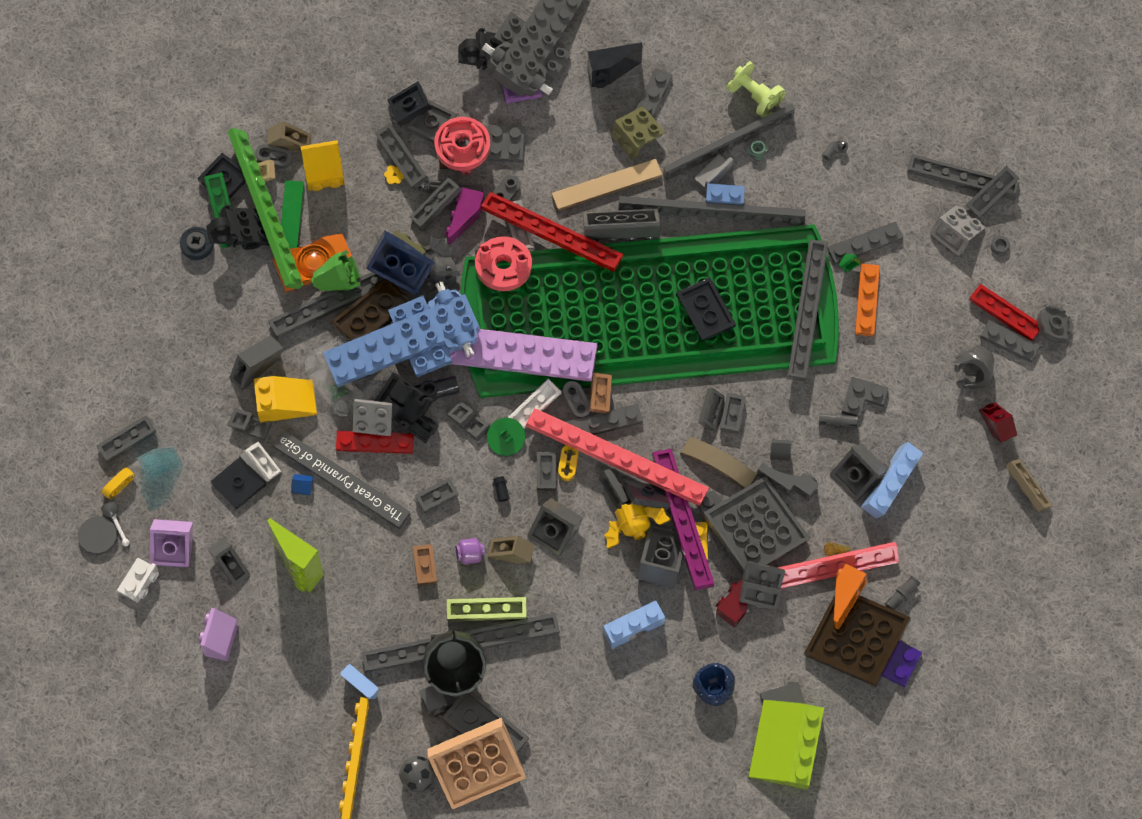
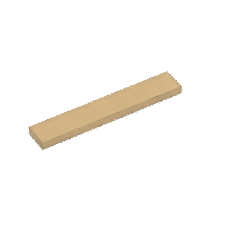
M653 159L553 192L552 198L557 210L561 211L661 178L662 172L657 160Z

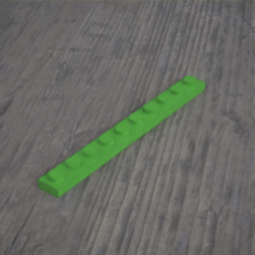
M231 128L228 131V135L285 287L300 289L303 286L301 275L291 254L289 243L285 238L283 227L279 222L271 196L265 185V180L262 178L260 166L256 161L246 131Z

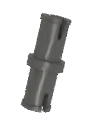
M820 413L819 425L836 426V428H840V426L857 428L858 416L841 415V413H837V415Z
M910 576L901 587L896 588V592L884 603L885 606L895 610L904 600L907 601L909 599V595L920 586V582L914 576Z

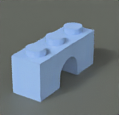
M654 601L604 625L603 634L611 649H614L628 642L633 635L640 631L646 630V632H649L663 625L665 616L657 601Z

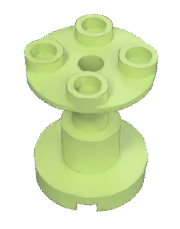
M749 61L744 67L739 66L735 70V77L727 84L726 89L733 93L741 86H744L752 93L751 98L759 104L756 114L764 118L771 114L769 110L774 106L777 108L780 105L786 92L780 85L770 90L763 83L759 85L751 79L750 75L755 65Z

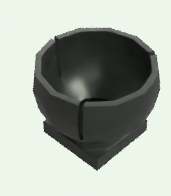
M453 630L431 635V642L425 649L422 668L426 681L439 693L459 696L472 692L482 682L487 660L483 647L471 637V633Z

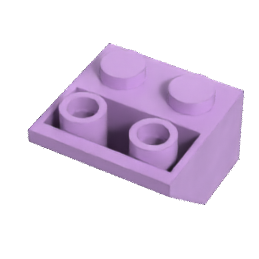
M211 608L210 614H206L204 620L206 628L200 634L199 644L205 656L228 661L238 622L236 618Z

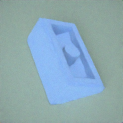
M348 664L341 671L340 675L367 698L376 699L378 697L379 688L351 664Z

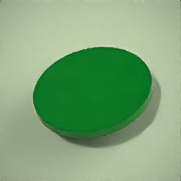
M512 418L496 420L489 427L487 433V441L490 448L502 456H510L519 452L526 439L523 426Z

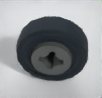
M189 228L180 238L182 253L189 259H204L213 250L214 244L209 243L208 233L205 228Z

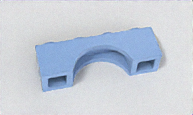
M909 442L899 446L890 460L891 464L887 473L870 492L861 508L875 518L885 515L923 453Z

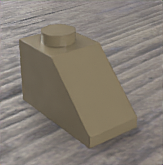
M284 121L268 128L267 145L290 151H301L300 146L310 145V133Z
M519 536L491 539L487 557L515 564L530 563L534 544Z

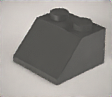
M863 444L851 448L830 475L855 501H858L880 482L888 469Z
M550 498L541 506L527 537L560 556L576 534L583 517Z

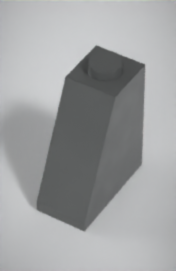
M271 335L237 355L229 378L241 390H244L255 378H258L280 359L283 347Z

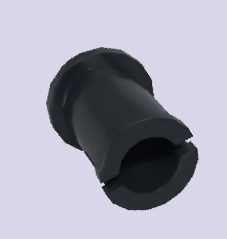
M504 476L494 478L492 483L495 486L498 502L510 500L506 486L507 480Z

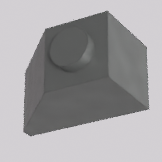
M224 538L207 549L216 564L234 586L250 575L231 544Z

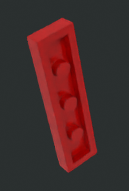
M981 283L969 298V301L1031 341L1040 332L1035 319Z
M337 431L336 451L413 454L414 435L410 433H391V436L353 431Z

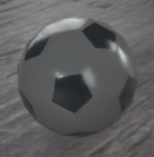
M413 756L405 760L401 765L399 778L405 788L413 792L425 791L432 785L435 772L428 759L423 756Z

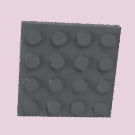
M766 476L702 514L743 574L747 561L770 565L810 539Z

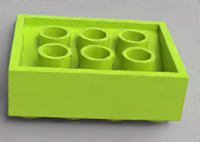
M269 518L267 522L274 546L294 581V586L302 592L306 590L310 593L324 575L318 550Z
M764 700L748 777L808 790L824 708L802 703Z

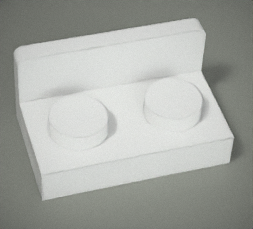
M137 557L117 592L137 603L140 599H144L149 590L148 586L151 582L154 583L159 575L157 565L154 563L151 565Z

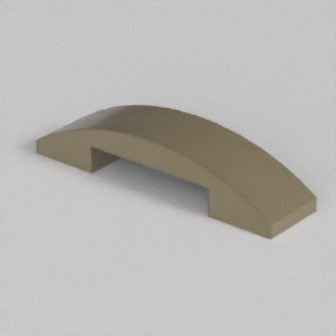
M692 437L688 439L680 454L695 462L699 461L731 479L730 482L743 489L751 485L757 475L742 462L726 452Z

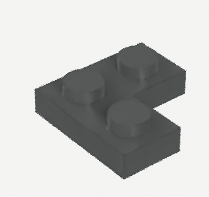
M852 377L841 413L860 418L864 401L883 407L889 387Z

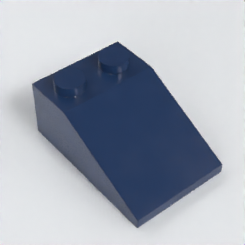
M384 230L366 262V269L417 295L435 262L401 238Z

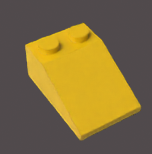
M338 140L300 146L308 191H321L323 188H339L341 185H345Z
M277 376L254 379L260 423L317 415L313 380Z

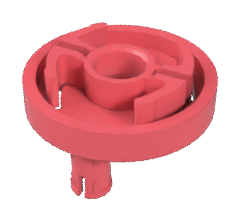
M456 117L450 119L440 126L435 135L434 144L438 159L446 167L460 171L463 175H466V172L470 175L472 169L480 166L489 155V133L483 124L473 118ZM460 139L462 142L467 139L469 144L465 147H459L455 142L460 143Z
M496 237L479 246L480 248L475 258V270L478 278L484 285L496 291H510L522 286L527 281L532 270V258L528 248L522 242L511 237ZM500 261H507L511 266L507 269H500L496 265Z

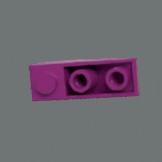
M462 187L461 194L456 196V210H452L451 227L448 226L445 237H448V244L451 245L480 217L481 205L484 202V192Z

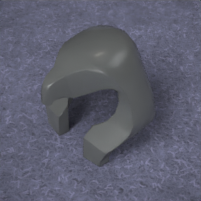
M973 347L956 357L957 361L954 365V371L959 372L965 364L971 365L978 370L974 376H960L956 381L958 388L962 389L964 386L986 387L990 383L995 361L989 349Z

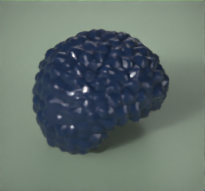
M719 663L707 664L695 674L692 687L703 702L712 706H719L728 701L733 694L735 676L725 665Z

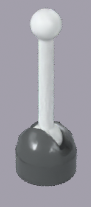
M109 502L101 507L103 514L113 519L123 540L122 545L125 547L129 546L130 541L126 539L116 518L118 513L116 503Z

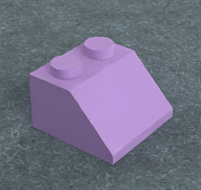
M154 519L150 528V564L189 567L193 542V522Z

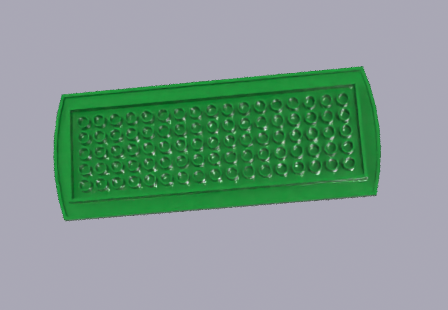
M815 224L602 244L623 254V258L614 272L564 248L530 251L532 270L529 278L522 286L510 291H496L484 285L476 274V256L465 257L461 279V295H466L480 329L597 343L598 347L593 373L612 375L611 386L789 369L809 240L822 241ZM827 254L809 367L836 363L839 339V313L835 282ZM500 261L496 266L500 269H507L511 265L507 261ZM710 277L735 321L736 327L701 342L680 304L676 292ZM468 366L479 398L534 393L547 379L560 391L570 381L579 383L581 388H591V381Z

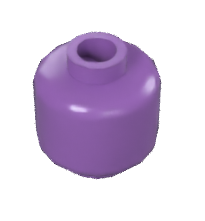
M477 538L460 540L458 545L455 546L457 560L461 561L464 565L479 563L482 555H485L484 544H480Z

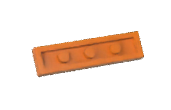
M861 263L855 335L874 336L880 265Z

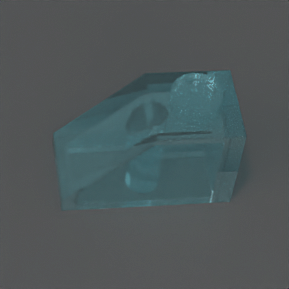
M175 447L153 449L137 457L147 481L183 465Z

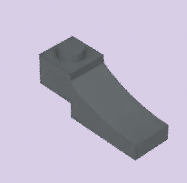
M763 463L757 470V476L760 478L766 476L773 487L787 496L794 491L809 502L818 489L819 483L811 475H805L804 473L801 476L785 474Z

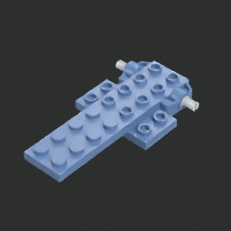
M439 282L435 285L439 293L428 304L424 296L389 309L393 324L323 352L337 387L346 385L406 359L410 360L416 377L451 364L452 360L449 355L451 352L464 349L467 357H470V354L473 356L474 352L471 346L477 343L478 333L481 331L466 295H461L457 290L445 289L443 282Z

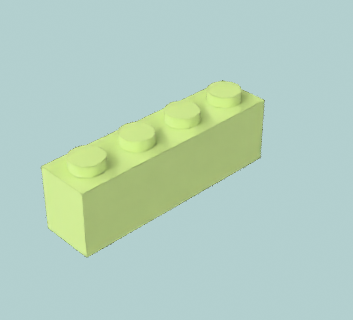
M526 597L447 599V622L523 620L527 617Z

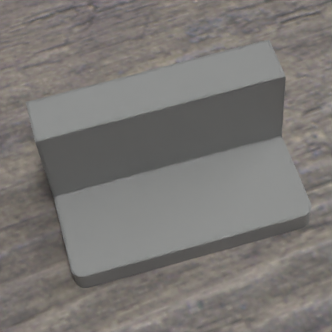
M718 154L694 178V182L707 191V183L716 184L732 169L733 159L730 157L726 161Z

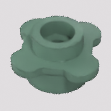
M754 140L751 147L747 148V154L753 155L756 160H762L763 155L768 152L769 148L762 141Z

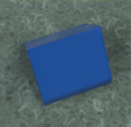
M294 474L291 493L311 495L314 477Z

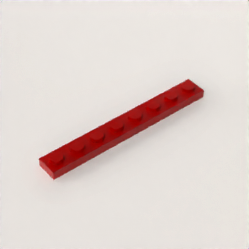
M492 192L488 194L481 205V210L612 272L616 270L623 258L622 253Z

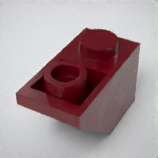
M996 402L987 404L984 408L979 409L992 436L1000 443L1017 436L1013 416Z
M742 579L738 584L734 582L728 590V596L726 598L722 597L716 604V614L734 628L747 614L748 609L747 603L739 601Z

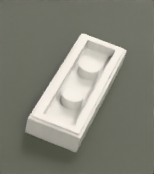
M547 379L508 418L517 420L525 429L526 422L534 408L543 412L562 392Z

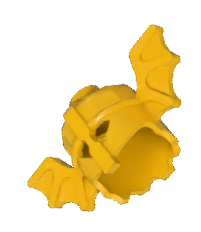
M632 503L630 505L624 504L621 509H617L615 512L617 521H609V530L604 534L607 539L606 547L611 548L620 543L619 536L621 530L625 536L634 537L635 540L644 538L646 536L645 532L650 527L649 517L653 518L659 525L671 519L666 515L664 508L633 505Z

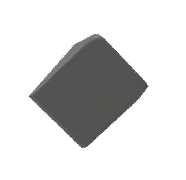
M773 439L770 459L789 460L791 441Z

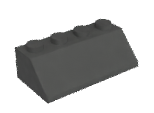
M658 209L583 212L584 236L594 241L599 239L615 241L618 238L634 240L639 237L646 239L659 237L660 219Z

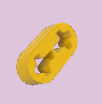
M567 445L561 450L558 468L559 478L563 481H571L575 477L578 462V450ZM569 450H572V454L575 455H572L571 460L568 461L567 454L564 453H568ZM566 465H570L569 471L572 472L568 476H565L564 472H562L565 471Z
M124 468L105 485L101 493L108 500H112L134 479L135 474L129 468Z

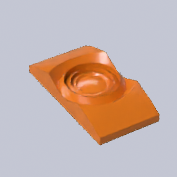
M343 233L321 237L307 246L290 249L298 272L301 275L303 286L312 283L313 273L335 254L347 250L349 253L346 255L348 257L352 256ZM275 258L272 259L285 292L294 290V288L285 287Z

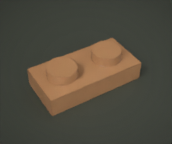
M593 373L589 411L609 413L612 375Z
M432 544L414 546L413 552L418 586L437 584Z

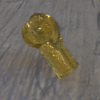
M827 542L824 545V553L828 556L834 553L850 552L851 547Z

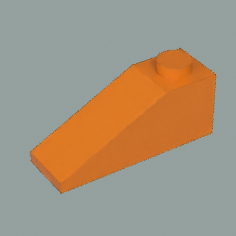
M845 564L843 569L840 568L835 577L834 624L838 630L868 582L866 573L848 564Z

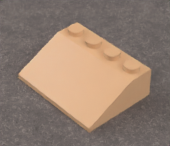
M502 718L428 749V759L452 809L526 779Z

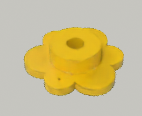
M393 165L388 166L387 171L384 173L388 184H400L401 179L405 178L399 168Z

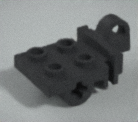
M479 28L476 32V39H465L458 46V63L476 66V69H480L482 66V70H486L490 55L482 50L485 43L494 49L499 46L492 41L496 33H484L485 28Z
M225 205L220 211L221 217L213 219L206 227L210 244H227V247H230L232 244L233 247L242 245L245 250L257 249L261 245L270 246L255 208L230 209L231 205Z
M392 373L374 401L392 403V421L397 422L400 427L405 426V431H409L423 443H427L431 435L439 427L436 421L424 416L434 399L431 397L423 399L425 394L397 373Z

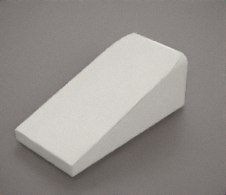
M259 442L246 449L240 455L267 482L281 473V470Z

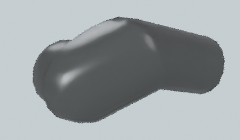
M846 141L831 142L822 154V157L829 161L833 154L845 152L848 149V143Z

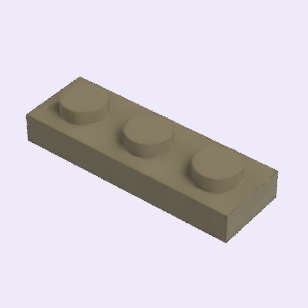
M1020 459L1010 461L1006 465L1010 476L1020 485V490L1027 495L1035 510L1043 512L1053 506Z

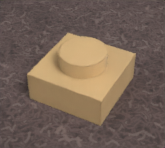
M273 160L258 163L265 182L275 179Z

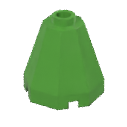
M347 250L332 256L313 273L312 283L315 288H318L320 291L350 290L360 286V282H357V279L360 278L358 267L354 258L346 255L349 253Z

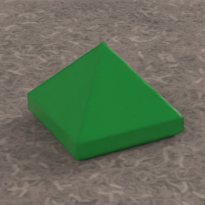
M845 254L839 266L848 273L862 262L855 254Z

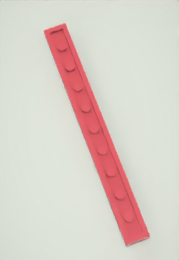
M534 408L526 422V427L698 506H701L709 490V487L536 408Z

